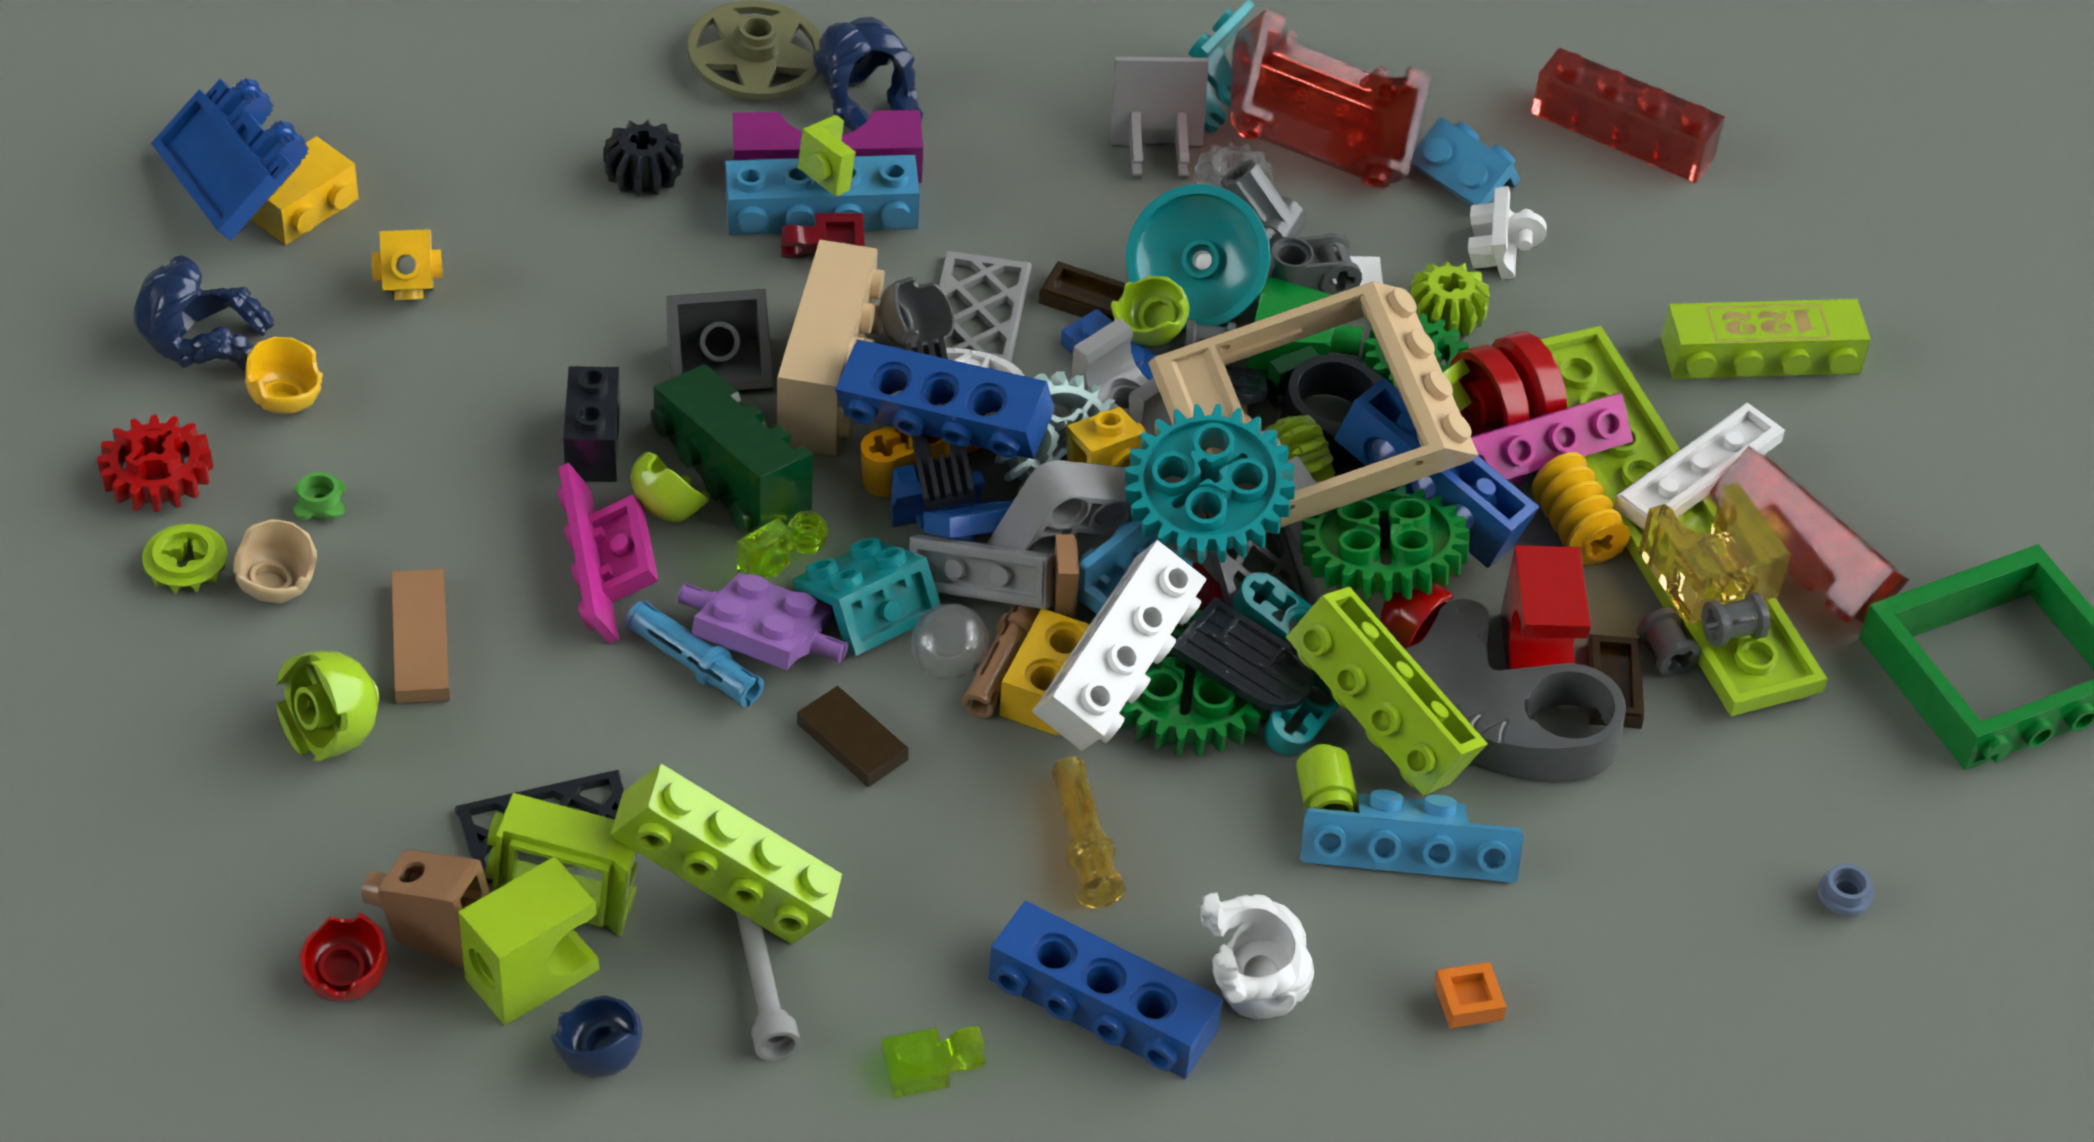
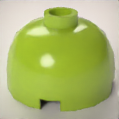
M329 650L310 651L294 655L283 662L277 674L276 686L285 684V700L276 702L277 713L286 737L298 753L305 755L310 750L315 756L312 761L320 762L343 755L360 746L368 738L377 717L379 691L376 683L359 662L350 655Z

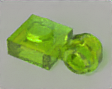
M801 511L789 521L787 526L779 518H776L737 541V574L742 572L759 575L765 579L772 578L790 565V551L792 549L802 554L816 553L828 540V525L826 521L814 511Z

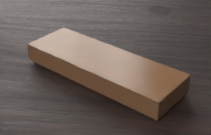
M444 568L392 571L394 688L396 704L450 700Z

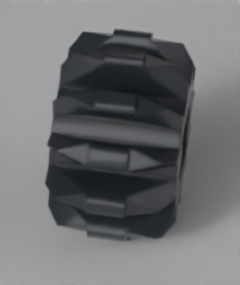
M649 119L644 124L638 125L629 120L626 129L613 128L612 136L605 140V147H603V161L605 162V173L608 175V181L617 183L620 192L630 189L635 190L638 197L643 191H651L658 195L661 187L673 188L675 179L681 175V169L684 166L678 134L669 132L667 124L651 125Z

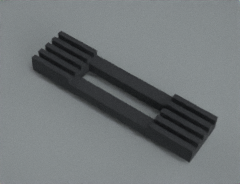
M943 336L938 337L939 342L933 343L931 338L927 339V345H922V341L916 342L917 347H911V343L905 344L906 349L904 350L948 359ZM944 401L941 404L944 405L949 401ZM927 435L911 436L926 511L977 501L966 447L950 444V458L945 459L944 454L938 455L939 460L933 461Z

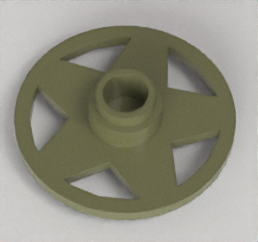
M737 1L711 9L694 23L688 36L687 54L696 74L714 89L742 99L773 100L802 91L812 84L820 74L813 63L814 54L791 43L798 29L812 43L814 53L819 50V39L822 37L817 28L807 18L788 7L765 1ZM757 13V14L769 15V16H771V17L768 18V17H765V16H762V15H751V16H748V17H744V16L741 15V14ZM713 24L720 39L697 48L701 35ZM712 70L736 71L741 85L721 78ZM776 73L800 75L790 82L771 87Z

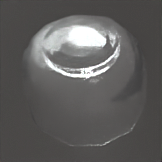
M959 603L935 606L919 618L912 633L911 650L914 658L924 672L940 680L960 679L972 671H977L991 647L990 634L983 618L974 609Z

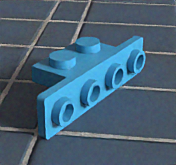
M1374 790L1371 792V795L1357 794L1358 800L1355 812L1308 808L1304 813L1300 860L1304 863L1511 883L1518 880L1524 838L1523 831L1515 827L1469 823L1465 804L1457 803L1454 798L1449 796L1429 795L1425 797V800L1403 798L1400 793L1391 790Z

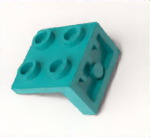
M874 537L865 538L853 543L849 547V552L837 558H825L812 562L806 567L805 573L792 579L794 590L810 594L814 598L832 605L843 642H848L847 652L855 656L943 614L927 557Z

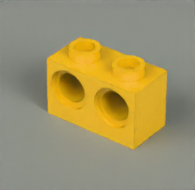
M1046 609L1040 610L1002 680L999 716L1059 736L1057 731L1037 717L1032 711L1090 624Z

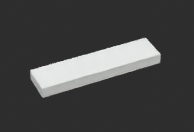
M1746 403L1618 494L1614 508L1650 536H1653L1781 443L1785 429L1752 405Z

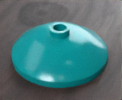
M1207 184L1184 185L1169 190L1154 199L1135 221L1126 247V271L1129 282L1134 283L1150 275L1170 278L1183 288L1190 306L1188 319H1194L1197 325L1222 326L1242 315L1260 295L1267 280L1270 267L1268 235L1254 209L1231 191ZM1202 253H1209L1212 258L1210 266L1206 269H1198L1196 265L1197 257ZM1187 322L1184 325L1183 329H1187Z

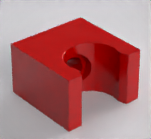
M1515 545L1500 612L1507 670L1565 663L1575 664L1574 639H1588L1591 629L1580 547Z

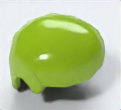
M1150 275L1134 283L1127 282L1119 301H1112L1111 310L1114 320L1120 318L1131 327L1133 333L1132 342L1153 348L1168 344L1182 331L1189 316L1190 306L1181 286L1168 277Z
M645 452L635 461L631 469L630 480L632 488L644 509L654 517L669 523L682 522L709 501L710 494L708 492H699L690 485L691 478L689 476H679L673 470L668 469L656 454Z

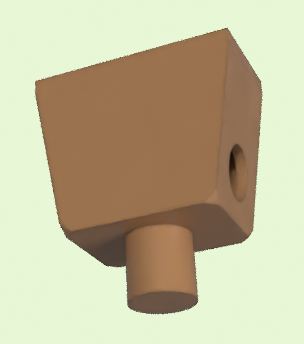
M409 849L399 856L388 874L375 870L371 871L363 882L361 897L364 903L383 908L393 938L400 944L464 969L458 911L490 894L481 862L471 858Z

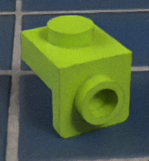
M837 115L802 129L797 167L835 197L850 191L856 152L841 141L844 120Z

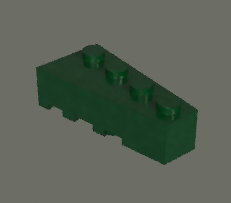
M706 364L653 386L654 409H651L650 416L654 428L660 436H667L675 445L683 464L687 468L693 467L700 475L710 496L714 500L720 499L726 506L739 531H746L756 544L762 547L812 524L813 453L805 446L793 449L788 444L791 442L788 432L779 425L769 429L764 422L763 412L753 403L743 407L739 392Z

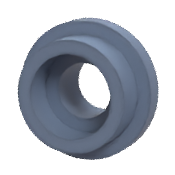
M1840 864L1823 875L1818 886V895L1823 905L1830 911L1838 915L1851 917L1861 915L1870 908L1874 899V889L1869 875L1863 869L1852 864Z

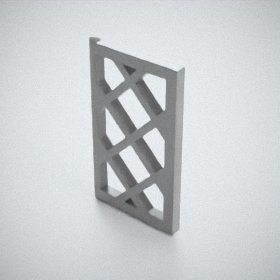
M947 251L939 287L947 299L957 295L969 308L954 315L953 335L961 343L954 347L946 348L985 352L980 346L999 337L1005 343L1003 355L989 354L1012 362L1032 264L1027 261ZM954 266L969 267L976 272L959 282L952 276ZM1004 272L1020 274L1018 284L1009 289L996 276ZM986 282L997 294L979 303L967 290ZM1008 303L1012 307L1011 318L1000 324L988 311ZM978 316L990 329L971 338L959 325Z

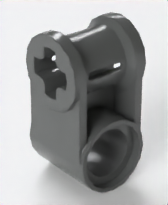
M1340 233L1298 238L1284 237L1275 241L1271 247L1269 277L1332 295L1360 286L1362 281L1360 268L1351 261L1349 256L1351 252L1350 243L1346 236ZM1333 246H1335L1338 251L1335 252Z

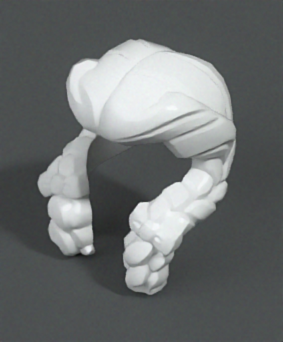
M1217 892L1203 896L1202 904L1199 905L1200 921L1202 926L1207 927L1214 937L1224 936L1228 929L1241 924L1227 946L1225 944L1221 945L1219 953L1215 954L1212 959V972L1215 981L1228 1004L1241 1016L1252 1019H1268L1283 1016L1293 1010L1297 1002L1303 1001L1308 994L1314 977V966L1311 955L1306 948V934L1300 920L1286 906L1272 901L1265 895H1243L1220 902Z

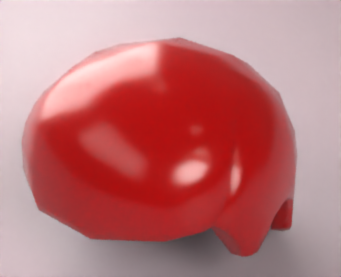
M1433 582L1432 593L1429 595L1419 589L1412 590V599L1407 600L1400 592H1395L1390 601L1384 602L1380 622L1401 646L1406 649L1421 642L1426 637L1439 610L1446 603L1450 602L1449 600L1454 595Z
M358 913L355 918L350 919L334 916L328 917L318 930L313 931L306 938L300 952L299 961L304 983L322 998L334 1002L359 1000L379 986L388 965V954L382 929L367 915Z

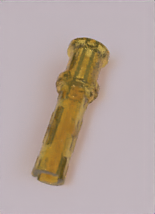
M1065 757L1053 765L1054 770H1051V773L1056 783L1062 812L1071 840L1066 857L1068 864L1072 869L1076 870L1079 883L1076 886L1077 899L1081 905L1087 908H1105L1115 904L1123 897L1126 885L1122 876L1115 870L1113 862L1116 856L1115 845L1102 832L1096 804L1086 773V765L1079 757Z

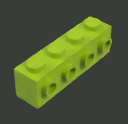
M1350 586L1322 595L1286 636V639L1297 650V655L1301 662L1319 675L1331 689L1334 700L1352 713L1365 728L1368 739L1375 746L1384 750L1400 769V774L1405 782L1417 789L1423 796L1449 786L1488 744Z
M659 764L623 791L610 834L614 839L790 944H794L831 919L842 873L663 764Z

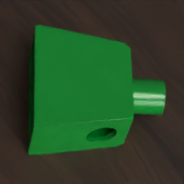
M1267 276L1265 285L1260 293L1255 322L1329 297L1332 294ZM1343 324L1248 357L1247 368L1265 370V375L1268 376L1270 361L1277 359L1285 353H1292L1309 345L1319 355H1329L1330 352L1359 357L1363 328Z

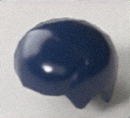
M603 995L583 1000L570 1011L561 1012L558 1017L557 1033L551 1034V1039L558 1055L574 1073L590 1078L616 1075L629 1066L640 1048L643 1029L639 1014L628 1003Z

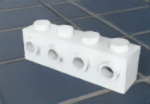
M1155 541L1135 557L1032 713L1081 751H1084L1099 739L1107 743L1125 720L1119 714L1127 701L1130 704L1133 703L1149 684L1151 678L1145 673L1152 662L1155 664L1160 663L1174 646L1176 639L1171 636V633L1176 625L1179 623L1183 626L1200 606L1201 600L1196 595L1207 579L1160 541Z

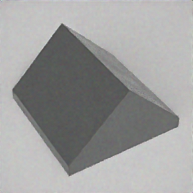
M766 289L666 295L667 346L672 378L706 364L736 390L773 388Z

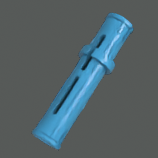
M647 600L643 602L638 601L628 612L625 625L630 631L637 633L665 654L686 666L695 673L696 680L705 687L714 686L743 708H746V705L748 707L753 705L760 697L764 689V680L732 660V654L724 647H713L701 638L692 635L691 631L652 606Z

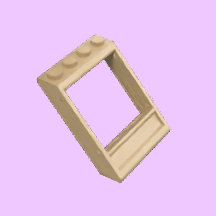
M1372 281L1158 355L1148 362L1172 425L1174 424V410L1178 409L1186 419L1192 418L1195 404L1200 405L1205 416H1211L1215 405L1221 404L1223 417L1230 418L1237 408L1242 409L1225 365L1363 317L1366 318L1368 324L1370 323L1416 429L1417 439L1421 447L1296 490L1294 499L1289 500L1291 502L1290 516L1279 517L1281 519L1280 528L1471 462L1479 456L1470 437L1471 428L1461 416L1453 398L1452 385L1442 373L1435 357L1434 344L1424 332L1417 316L1416 303L1406 289ZM1242 410V422L1247 424L1248 422ZM1208 448L1204 450V452L1209 454H1219L1223 452V450L1218 448ZM1251 483L1237 485L1238 488L1244 490H1252L1257 487ZM1207 512L1210 519L1217 516L1214 513Z

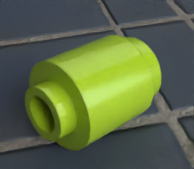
M1320 744L1311 747L1303 753L1296 762V770L1304 810L1316 808L1354 812L1358 799L1347 752L1339 747Z

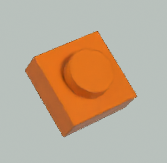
M1491 962L1436 970L1434 986L1450 1029L1504 1020L1507 1006Z

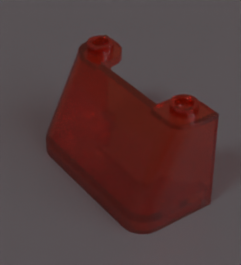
M1267 9L1237 32L1232 49L1230 122L1237 129V133L1240 136L1250 140L1270 142L1362 178L1366 185L1374 188H1387L1390 184L1396 183L1409 175L1431 74L1409 67L1405 77H1387L1388 69L1379 66L1369 73L1296 44L1298 33L1289 30L1284 34L1283 30L1287 17Z

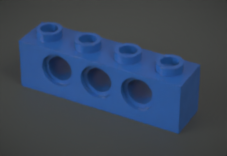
M859 339L856 340L835 389L845 416L862 425H873L876 423L890 426L910 436L924 434L938 437L958 447L973 445L986 448L1006 458L1021 456L1035 459L1055 410L1047 381ZM902 390L901 392H899V393H897V394L891 395L892 393H894V392H896V391ZM944 401H949L944 405H938ZM990 412H997V413H995L994 415L985 416L986 414H988V413H990Z
M1384 377L1354 401L1334 437V440L1365 466L1421 447L1417 439L1416 429L1399 390ZM1479 456L1471 462L1405 484L1406 493L1413 494L1420 489H1426L1425 499L1429 500L1436 496H1442L1443 507L1450 505L1457 507V516H1465L1466 528L1470 530L1469 553L1488 569L1516 545L1539 508L1536 503Z
M1026 900L991 946L988 980L996 983L1004 992L1024 997L1045 1008L1052 1016L1064 1021L1069 1020L1095 1033L1103 1042L1114 1046L1119 1045L1145 1058L1150 1065L1159 1070L1170 1071L1186 1079L1218 1032L1223 1003L1222 997Z

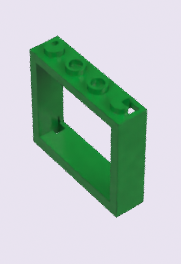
M2039 544L1870 604L1859 635L1861 642L1965 771L1992 760L1994 763H1997L2008 754L2026 747H2040L2055 736L2071 730L2073 732L2082 731L2094 722V679L1981 721L1913 638L1919 634L2030 595L2094 670V608Z

